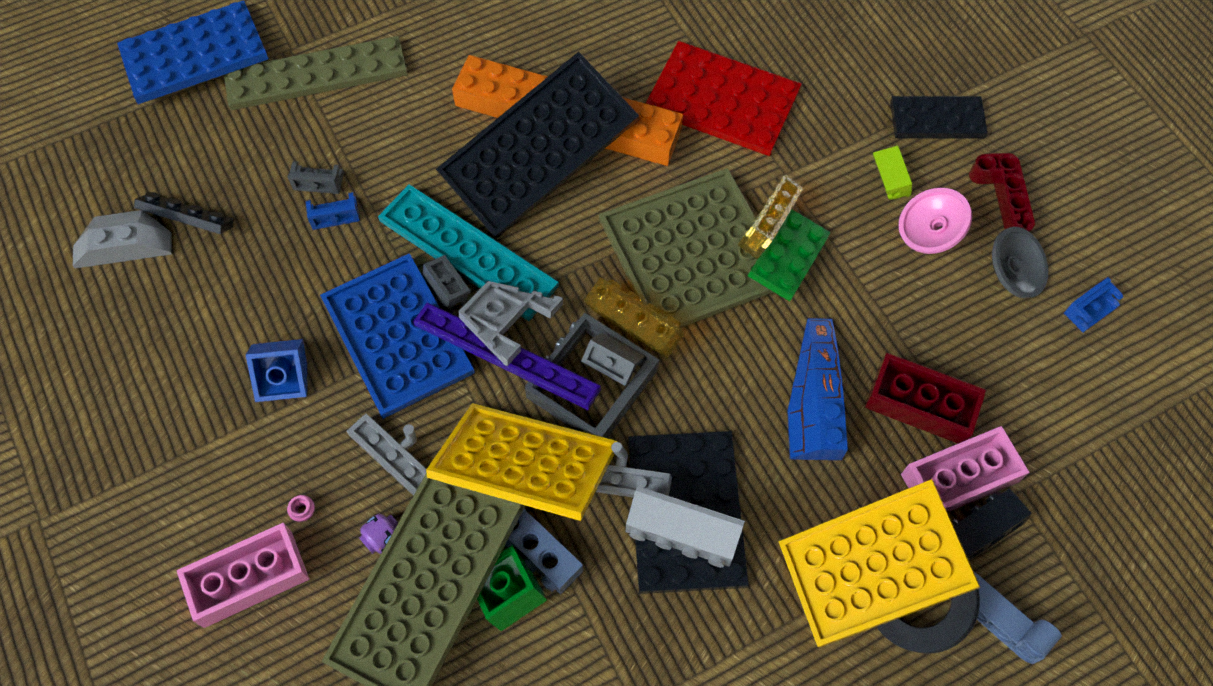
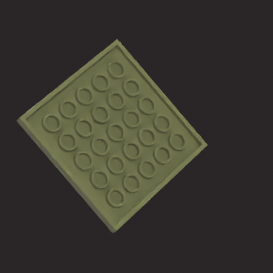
M728 168L599 214V220L656 337L773 293V291L748 277L752 267L768 244V240Z

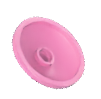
M929 189L916 195L904 207L899 219V232L904 242L911 249L925 254L940 253L954 247L966 236L972 223V210L966 198L953 189Z

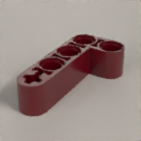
M1012 153L979 155L969 171L970 180L976 184H994L1004 229L1020 227L1031 232L1035 226V220L1018 157Z

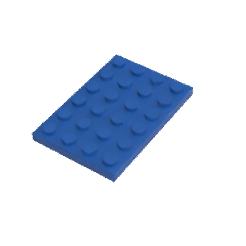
M244 0L231 3L219 9L210 10L198 16L189 17L177 23L168 24L153 31H147L133 38H126L117 43L137 104L269 59Z
M410 253L320 295L383 419L475 374L463 349L414 325L413 321L426 303L438 308L440 307Z

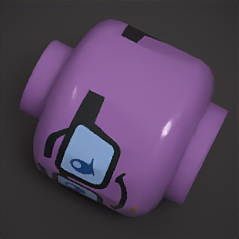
M378 513L360 528L362 535L359 539L372 554L375 552L381 554L398 522L392 515L386 518L383 514Z

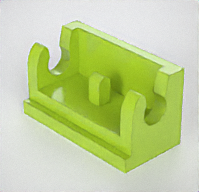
M895 146L873 152V158L878 167L886 194H888V199L892 200L911 196L912 182L899 147Z

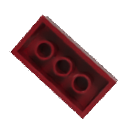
M886 353L879 365L864 408L959 444L969 440L973 435L986 390Z

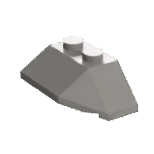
M142 210L94 217L73 245V267L82 268L171 255L172 233Z

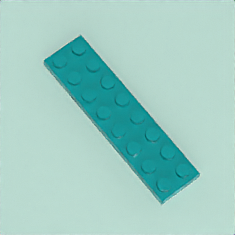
M410 184L378 216L381 223L433 258L437 259L445 255L460 276L480 289L488 281L518 287L519 291L525 293L541 292L542 296L549 298L559 287L558 281ZM528 308L521 317L530 321L537 311Z

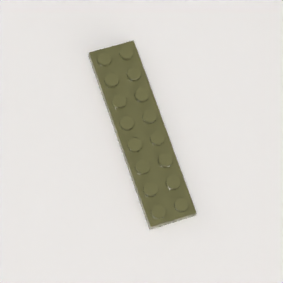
M399 36L256 63L225 74L224 79L228 106L230 110H236L407 76L408 74Z

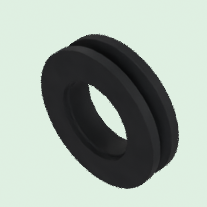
M976 589L952 598L950 610L945 618L936 625L923 628L917 627L901 617L879 625L877 629L893 644L909 651L938 653L949 650L961 643L973 629L980 609L979 590Z

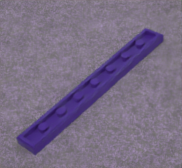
M426 303L413 321L416 327L586 410L590 409L601 391L600 385L521 348V352L508 366L504 365L459 317L432 304Z

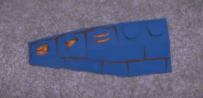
M808 318L787 410L790 459L842 460L848 450L842 376L833 320Z

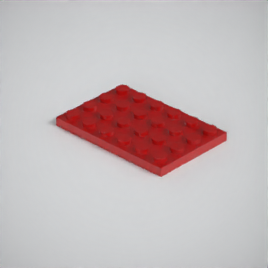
M678 41L645 104L683 114L682 125L770 156L802 83Z

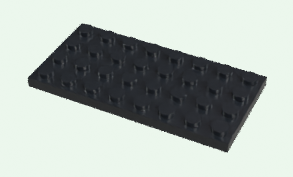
M578 51L436 168V170L497 239L639 121L640 117Z

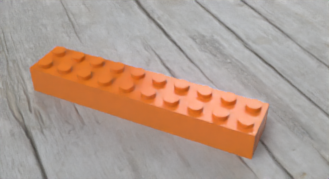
M468 55L452 88L455 106L498 118L548 76ZM623 98L639 115L640 120L605 149L668 166L682 130L683 114Z

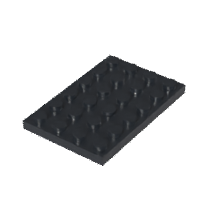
M732 431L628 436L630 468L671 474L670 497L741 520ZM743 530L730 566L724 565V567L711 565L708 563V559L699 556L696 559L687 557L682 554L681 550L672 547L670 550L660 548L655 544L656 542L645 539V541L635 539L639 594L748 588L749 586Z

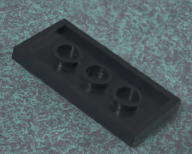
M892 96L890 100L896 139H985L988 134L981 96Z

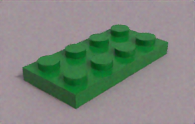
M790 208L752 267L748 277L790 302L831 232Z

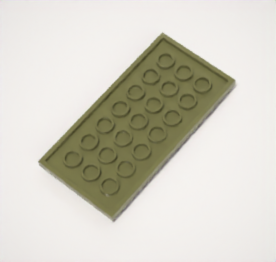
M426 473L321 662L365 686H432L525 505L427 478Z

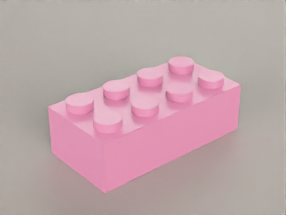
M1000 426L909 464L901 476L908 488L932 479L948 513L1017 484L1030 472L1004 429Z
M284 523L176 570L193 622L203 628L310 580L292 531Z

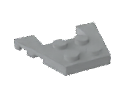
M488 281L459 310V318L504 365L508 366L521 352V345L503 336L504 333L528 308L551 319L563 305V298L555 295L554 298L544 297L541 292L533 291L531 294L519 291L518 287Z

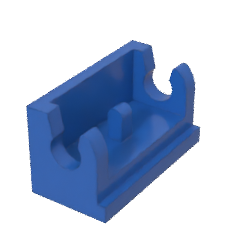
M348 193L349 199L315 206L311 204V200L306 201L307 218L312 229L316 230L360 221L354 193Z
M1109 277L1075 300L1064 312L1083 333L1120 306L1112 294L1118 300L1123 298V294L1111 283L1112 280Z

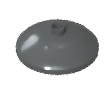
M1010 227L1001 231L997 235L992 249V264L998 280L1006 290L1019 298L1027 299L1039 295L1044 290L1048 280V263L1042 246L1029 231L1023 228Z

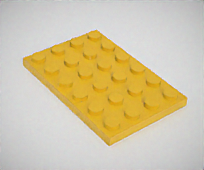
M472 403L426 469L427 478L581 521L615 454L611 446L617 441Z
M932 479L778 541L817 647L820 648L981 588Z

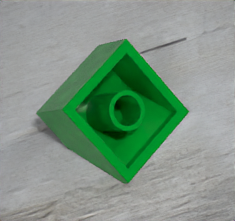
M512 545L501 552L477 600L486 620L500 631H503L546 602L547 598L536 577Z

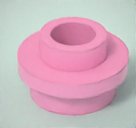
M305 495L294 497L287 507L288 515L296 522L307 521L315 511L314 502ZM300 506H306V510L303 513H298Z

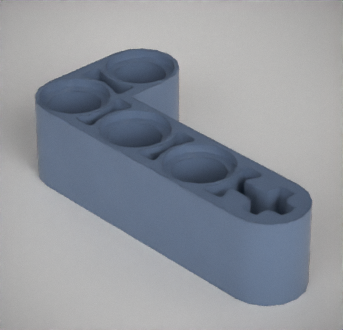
M974 572L981 587L978 588L980 609L977 620L1024 661L1035 664L1043 660L1062 637L1060 631L1046 620L1032 622Z

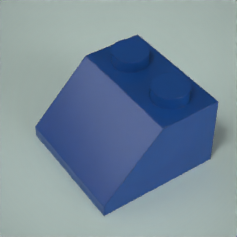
M303 339L251 345L246 353V360L255 402L307 397V359Z

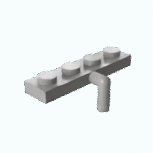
M365 414L347 430L348 435L414 496L426 474V468L407 452L417 441L414 427L410 424L404 426L403 431L406 438L399 444L372 418Z
M619 442L612 444L611 449L617 456L615 466H608L596 492L634 498L637 486L669 496L672 481L671 474L627 468V451Z

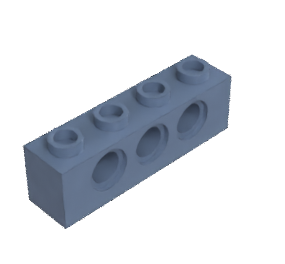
M524 509L517 521L519 527L512 531L504 547L507 549L513 545L532 573L536 571L543 577L541 579L542 584L550 592L556 590L561 595L583 572V564ZM528 540H536L538 542V546L535 549L528 550L524 548V544ZM547 558H554L558 561L557 565L551 569L545 568L543 562Z

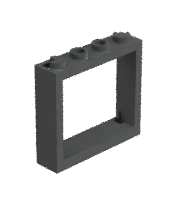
M584 313L579 320L573 321L569 328L570 332L566 337H561L557 341L554 348L555 351L551 356L547 355L544 359L561 366L586 333L592 337L604 333L645 356L643 361L638 364L641 367L596 428L540 393L543 388L529 381L524 386L527 399L572 429L608 438L658 371L659 359Z

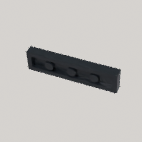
M155 192L145 193V195L136 198L134 202V208L217 234H222L233 228L234 219L224 216L221 212H210L203 210L198 205H187L181 203L178 199L160 197V194Z

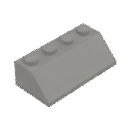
M637 486L626 522L625 532L630 533L629 536L636 540L645 541V539L656 542L655 544L660 548L670 550L672 547L681 550L682 554L687 557L696 559L699 556L708 559V563L711 565L724 567V565L730 566L745 521Z

